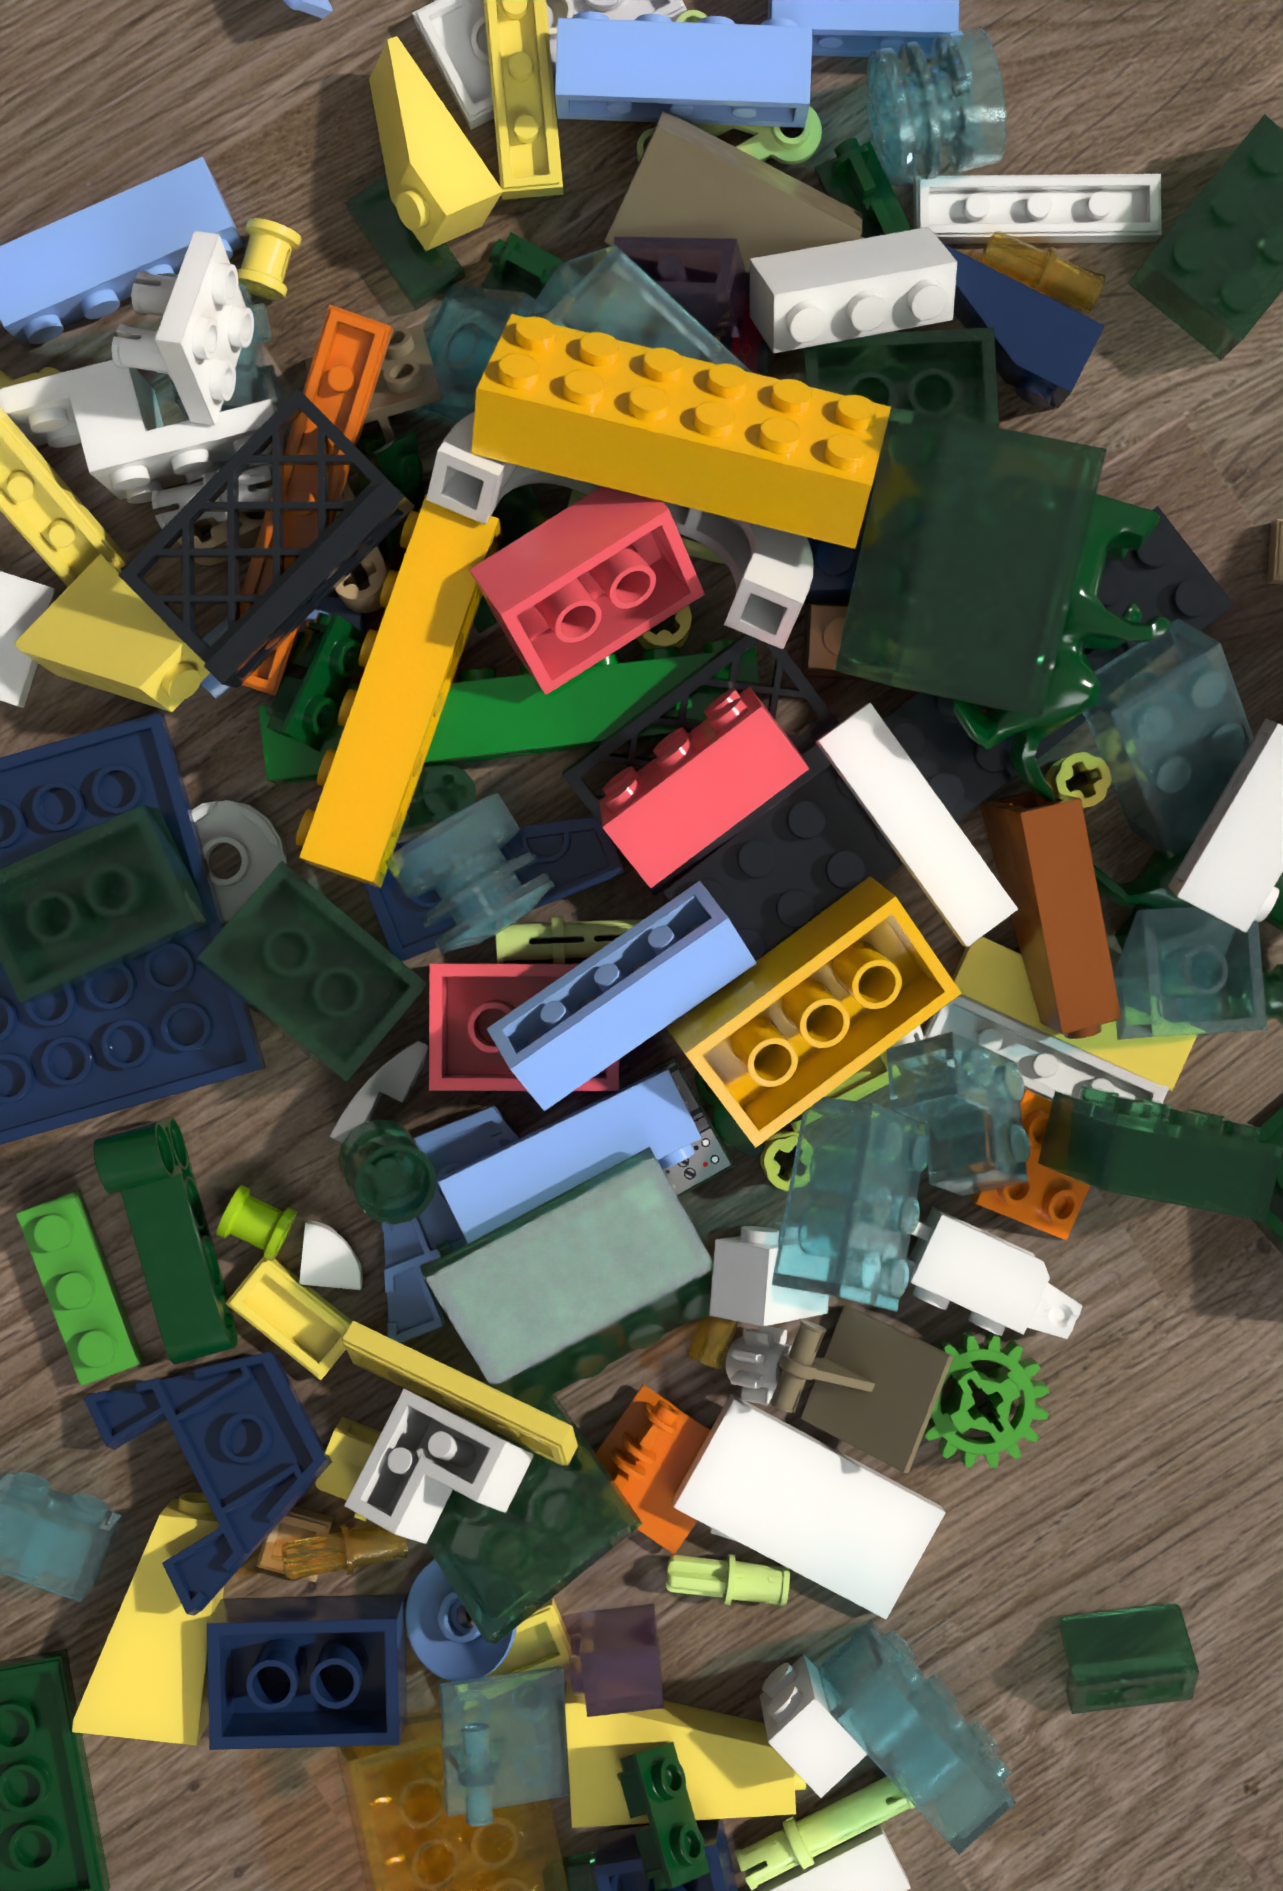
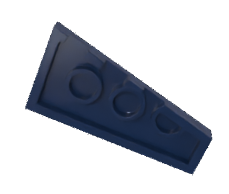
M586 817L396 843L382 887L378 888L364 883V886L395 964H398L626 873L613 840L595 817Z

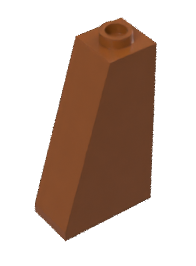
M1032 790L983 802L980 804L982 816L1002 887L1018 908L1017 911L1011 914V919L1040 1022L1058 1033L1064 1034V1037L1068 1039L1094 1036L1102 1031V1024L1121 1020L1122 1017L1081 798L1053 793L1055 801L1049 802Z

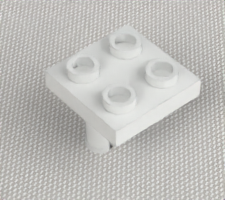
M194 231L177 277L139 271L136 276L138 283H133L131 298L134 311L139 315L163 316L159 329L155 331L120 324L116 330L118 337L114 336L111 349L114 364L119 368L127 369L131 367L169 374L190 421L215 426L223 402L229 401L234 393L236 384L235 367L242 347L247 348L251 343L254 331V317L252 310L245 305L238 286L237 269L235 265L230 264L220 234Z

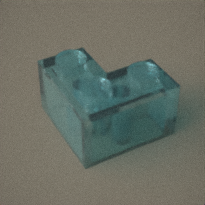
M954 1032L887 1049L891 1110L925 1123L929 1184L964 1196L1028 1182L1026 1161L1030 1155V1144L1022 1125L1020 1100L1024 1095V1082L1017 1068V1062Z

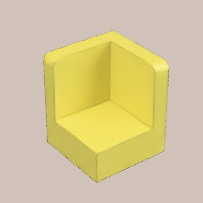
M342 1417L333 1431L325 1452L326 1455L330 1456L332 1463L317 1479V1489L347 1500L381 1431ZM355 1513L354 1518L366 1522L367 1518L359 1515L358 1513Z

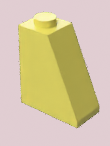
M100 554L14 642V645L54 675L173 712L185 699L196 692L200 683L210 674L204 667L206 663L118 576L122 571Z

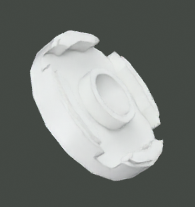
M230 800L202 803L192 809V816L197 826L203 847L202 850L208 864L209 874L215 888L224 922L249 918L269 906L283 886L288 864L284 839L272 820L251 805ZM222 843H229L235 846L240 852L242 859L240 870L229 879L217 877L209 867L211 851Z

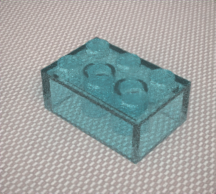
M1179 618L1171 623L1170 628L1162 636L1149 642H1140L1096 670L1095 673L1101 681L1098 703L1083 712L1101 758L1110 769L1111 782L1130 829L1169 859L1193 844L1254 739L1221 643Z
M823 1097L803 1112L771 1285L831 1300L891 1311L898 1310L899 1298L904 1294L909 1280V1268L906 1258L910 1235L915 1231L919 1221L920 1208L917 1194L921 1172L926 1168L930 1158L929 1126L874 1103Z
M871 1619L818 1667L829 1713L960 1855L1016 1804L1005 1780L1012 1773L997 1754L1000 1747L994 1738L976 1719L970 1724L966 1722L955 1708L959 1704L957 1699L942 1680L935 1674L926 1680L924 1674L914 1663L917 1656L907 1642L894 1629H891L885 1635Z

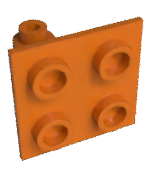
M1019 1088L1015 1098L1009 1096L1007 1099L1009 1105L1000 1123V1126L1005 1127L1004 1132L993 1131L992 1135L1000 1139L996 1150L988 1146L986 1147L985 1152L993 1156L991 1161L984 1160L976 1180H972L970 1184L971 1187L975 1188L971 1200L975 1204L1067 1241L1115 1130L1026 1089Z
M643 1384L580 1474L574 1486L591 1497L589 1505L596 1512L604 1517H609L613 1512L675 1555L698 1520L675 1509L672 1499L711 1430Z

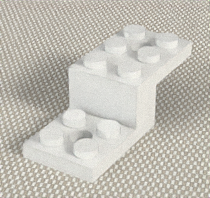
M113 360L0 388V407L33 446L48 443L50 447L61 448L82 443L89 473L120 500L127 498V502L132 504L152 501V492L155 490H163L164 488L183 483L192 484L203 481L205 473L220 470L277 411L272 400L268 399L220 412L215 426L194 423L190 420L164 426L155 390L136 368H119L114 364ZM288 426L283 430V454L291 431ZM272 443L260 455H272ZM250 465L247 469L261 465Z

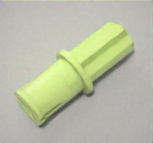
M728 1554L727 1560L673 1555L668 1561L666 1587L670 1592L723 1598V1605L729 1606L732 1600L773 1604L779 1607H786L790 1570L783 1565L773 1566L736 1561L735 1555Z

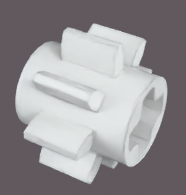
M760 1326L759 1330L746 1328L744 1330V1337L737 1338L731 1344L726 1357V1372L731 1380V1384L743 1386L741 1400L763 1405L769 1404L783 1371L778 1366L782 1353H790L792 1345L785 1344L787 1330L769 1326Z

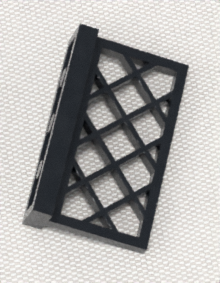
M297 389L118 576L206 663L204 667L222 685L239 688L395 528L415 505L388 480L303 392ZM303 412L318 427V455H283V430ZM329 439L345 455H329ZM272 443V455H260ZM250 465H272L273 502H239V476ZM284 465H318V502H284ZM329 465H356L372 481L353 501L329 502ZM227 490V502H215ZM318 511V537L308 548H284V512ZM329 511H343L329 525ZM204 512H227L228 548H194V523ZM239 512H273V548H239ZM182 536V549H170ZM160 558H182L183 595H159L142 577ZM194 558H228V595H195ZM239 558H273V584L262 595H240ZM284 558H297L284 571ZM169 604H183V618ZM195 604H228V630L212 647L195 631ZM240 604H252L240 617Z
M745 633L562 772V776L602 825L599 801L605 796L596 795L581 776L600 762L624 764L626 768L633 766V768L634 766L644 767L655 758L636 756L639 732L650 724L675 726L676 730L681 727L694 729L704 720L686 718L689 694L701 685L726 688V691L733 688L745 690L750 686L754 692L770 694L768 711L774 719L776 718L779 695L805 698L819 717L799 732L784 731L802 756L809 770L652 888L639 875V878L654 896L831 765L815 741L840 723L785 649H780L764 642L775 657L771 685L736 680L740 656L760 641ZM730 664L728 679L713 677ZM783 669L797 688L781 686ZM679 703L677 717L663 715ZM629 741L628 755L613 753Z

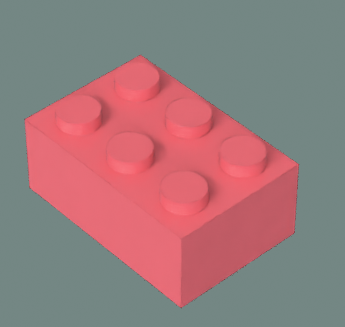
M603 486L469 569L514 652L545 696L705 595L670 510L664 502Z
M750 686L740 694L733 688L720 695L704 710L708 717L705 721L689 733L683 727L675 730L653 749L657 756L638 772H636L633 766L622 770L607 782L602 789L606 794L599 801L602 828L650 888L809 770L794 744Z
M580 963L429 964V1090L527 1091L508 1067L487 1028ZM619 1060L574 1091H619Z

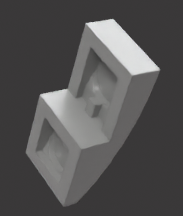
M423 1038L385 1063L353 1097L329 1137L353 1147L360 1142L383 1093L400 1102L409 1098L429 1057V1040Z

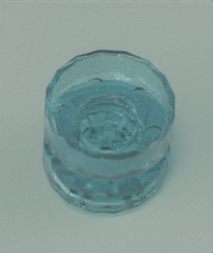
M981 26L935 36L931 46L930 68L922 49L916 41L901 44L898 56L892 47L870 52L867 65L868 120L875 148L878 151L884 172L892 186L898 187L911 184L916 175V170L922 179L936 178L941 165L942 147L948 162L954 171L957 172L1000 163L1005 153L1007 135L1004 92L996 54L989 36Z
M498 793L488 796L440 822L403 846L385 862L407 898L417 897L436 889L441 897V900L420 919L425 928H429L450 916L457 923L455 927L434 941L442 955L455 949L479 945L530 914L540 899L556 887L547 872L521 885L516 877L539 859L533 850L521 853L507 860L500 851L502 847L518 834L520 828Z

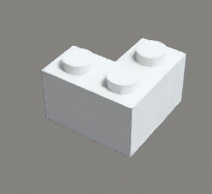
M403 1389L344 1506L393 1534L426 1544L453 1490L478 1503L506 1513L534 1454L417 1394Z

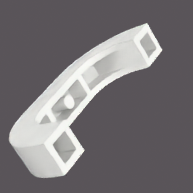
M472 412L451 429L439 447L426 500L486 525L501 498L517 487L535 483H548L565 486L588 495L601 486L471 454L474 412ZM664 502L670 510L679 534L696 540L710 548L726 563L733 574L736 584V596L724 625L784 649L813 578V555L807 537Z

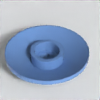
M458 1552L438 1557L424 1567L411 1587L406 1605V1628L414 1652L423 1665L432 1673L453 1682H468L480 1679L493 1672L504 1661L512 1647L516 1634L517 1608L507 1579L493 1563L473 1553ZM469 1604L472 1605L475 1611L474 1625L467 1619L466 1612Z

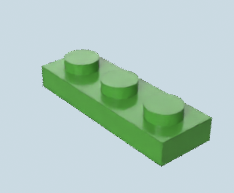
M80 1189L16 1213L80 1385L84 1386L137 1366L144 1361Z

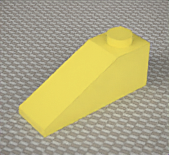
M397 36L387 40L369 78L391 201L397 208L398 215L403 224L412 230L425 251L482 227L503 190Z

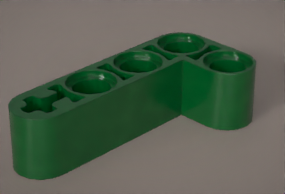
M167 1117L96 1139L93 1145L96 1170L107 1193L121 1192L162 1341L170 1361L176 1365L236 1348L238 1336L232 1309L225 1304L229 1297L184 1138L176 1120L173 1117Z

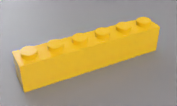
M425 495L420 513L411 511L404 524L400 546L407 549L399 572L390 570L383 584L380 595V606L386 608L379 630L370 629L364 639L359 656V665L365 667L357 691L349 689L343 699L338 716V725L343 726L344 730L336 751L328 749L322 759L317 776V785L324 788L316 811L306 810L296 836V845L303 847L299 858L309 865L378 888L382 887L483 595L469 569L495 554L503 537L499 518L490 516L485 525L427 501V495Z

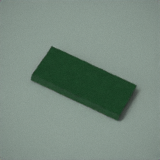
M67 1649L0 1661V1891H109L110 1889L82 1733L72 1732L73 1719L78 1708Z

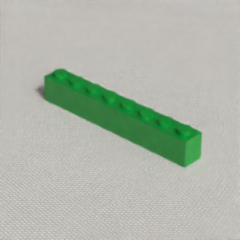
M734 640L706 643L703 645V654L686 656L679 655L678 647L649 649L642 652L643 661L618 663V655L610 654L546 696L524 665L519 666L520 675L496 678L495 669L489 668L458 673L459 682L451 684L423 768L594 748ZM756 647L748 649L740 656L736 680L760 683ZM730 664L713 677L728 679ZM360 683L349 684L347 691L349 689L357 691ZM705 685L698 687L689 694L686 718L705 721L708 717L704 710L716 698L725 693L726 688ZM736 690V691L738 692V694H740V693L743 692L744 690ZM754 692L762 702L761 693ZM342 702L338 708L336 722L327 733L320 751L310 748L293 737L288 738L268 729L267 725L271 716L266 714L271 704L258 706L267 781L281 785L317 780L318 771L328 749L337 750L344 730L343 726L338 725V716ZM679 703L663 715L677 717ZM650 724L639 732L637 743L663 740L674 732L676 727ZM684 728L687 733L693 730L690 728Z

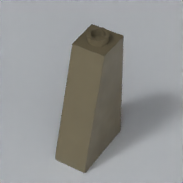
M663 110L614 215L604 242L615 248L750 273L751 258L863 239L864 237L860 236L862 233L863 214Z

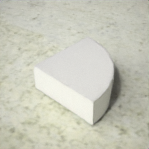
M308 1220L305 1223L299 1284L361 1290L363 1287V1271L361 1263L351 1246L332 1227Z

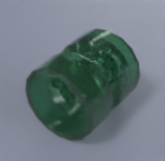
M378 1119L362 1123L348 1134L341 1145L338 1157L340 1174L364 1213L379 1223L396 1225L411 1221L424 1212L434 1198L437 1185L436 1173L433 1164L408 1130L394 1121Z

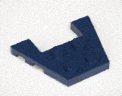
M271 1351L194 1369L193 1373L164 1380L156 1378L135 1383L134 1387L122 1390L92 1393L83 1398L106 1447L113 1450L167 1419L219 1523L217 1530L162 1563L188 1615L194 1616L203 1611L332 1463L330 1456L325 1454L326 1449L277 1355Z

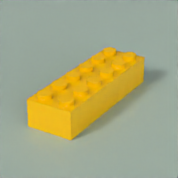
M511 314L476 388L471 454L855 549L871 492L891 407L874 403L868 398L859 395L845 396L812 388L794 379L780 380L747 372L733 364H714L682 356L667 348L653 349L616 340L613 336L606 333H588L555 325L541 317H522Z

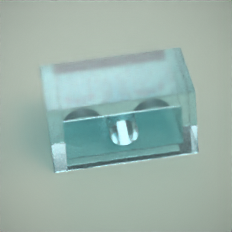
M17 1472L13 1475L7 1473L0 1479V1573L81 1603L97 1584L122 1515L107 1510L108 1504L95 1496L81 1493L69 1496L50 1489V1482L36 1474Z

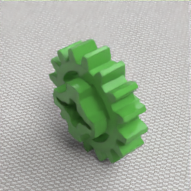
M969 1330L963 1331V1346L955 1349L946 1339L940 1341L941 1350L954 1356L924 1435L928 1441L942 1436L938 1450L946 1459L952 1456L957 1449H960L961 1461L965 1467L972 1468L976 1462L977 1455H983L991 1468H997L999 1462L998 1452L1006 1450L1017 1460L1021 1457V1453L1016 1442L1022 1437L1028 1441L1037 1442L1039 1436L1030 1426L1032 1419H1048L1049 1413L1043 1406L1036 1403L1035 1399L1047 1395L1049 1390L1043 1381L1030 1380L1041 1368L1032 1357L1018 1362L1022 1356L1023 1348L1017 1342L1012 1340L1001 1349L1000 1337L997 1334L988 1331L983 1344H978L974 1335ZM989 1360L1004 1366L1001 1368L997 1365L991 1370H984L973 1367L970 1362ZM952 1375L953 1382L950 1396L941 1401L943 1387L947 1379ZM969 1379L973 1381L978 1389L981 1388L986 1393V1398L989 1402L987 1406L993 1414L992 1418H989L983 1409L979 1410L975 1405L974 1398L971 1395L973 1391L967 1383ZM1019 1397L1016 1413L1009 1422L1008 1418L1012 1401ZM973 1428L987 1431L990 1436L970 1437L963 1435V1433Z

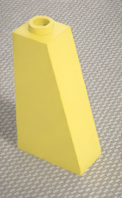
M190 1492L181 1494L179 1499L173 1498L160 1513L75 1714L72 1732L197 1746L209 1723L207 1622L220 1600L223 1599L224 1587L203 1611L194 1616L188 1615L162 1563L219 1528V1523L204 1493Z
M566 1681L565 1714L572 1828L649 1823L647 1814L630 1819L621 1782L617 1777V1773L622 1772L619 1759L669 1742H674L679 1763L684 1770L686 1788L696 1820L796 1814L795 1790H806V1782L768 1743L765 1723L584 1681Z

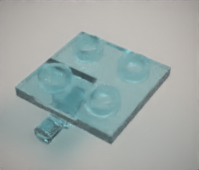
M561 1666L439 1684L445 1812L448 1816L466 1813L465 1819L468 1825L484 1826L494 1821V1816L492 1815V1809L570 1795L564 1669Z

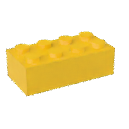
M870 876L757 960V964L713 993L669 1026L667 1030L756 1148L962 993L896 896Z

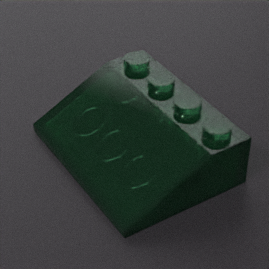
M891 407L835 670L893 687L1035 717L1042 716L1107 449Z
M648 1147L421 1268L425 1281L490 1386L535 1408L548 1401L552 1394L580 1379H587L598 1375L608 1364L636 1349H644L654 1345L663 1335L691 1320L708 1316L710 1312L714 1257L652 1149Z

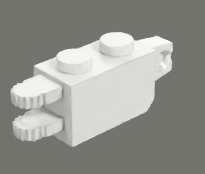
M885 1206L880 1218L886 1221L888 1226L898 1231L908 1232L917 1236L918 1240L910 1257L897 1252L895 1248L886 1243L869 1240L864 1253L902 1272L910 1283L916 1285L912 1293L914 1296L943 1310L947 1309L950 1301L971 1310L968 1318L969 1321L1002 1336L1005 1328L1008 1327L1023 1335L1026 1329L1030 1328L1068 1339L1080 1315L1082 1305L1048 1283L1050 1277L1044 1261L1035 1257L1032 1252L935 1207H932L926 1222H923L895 1208Z

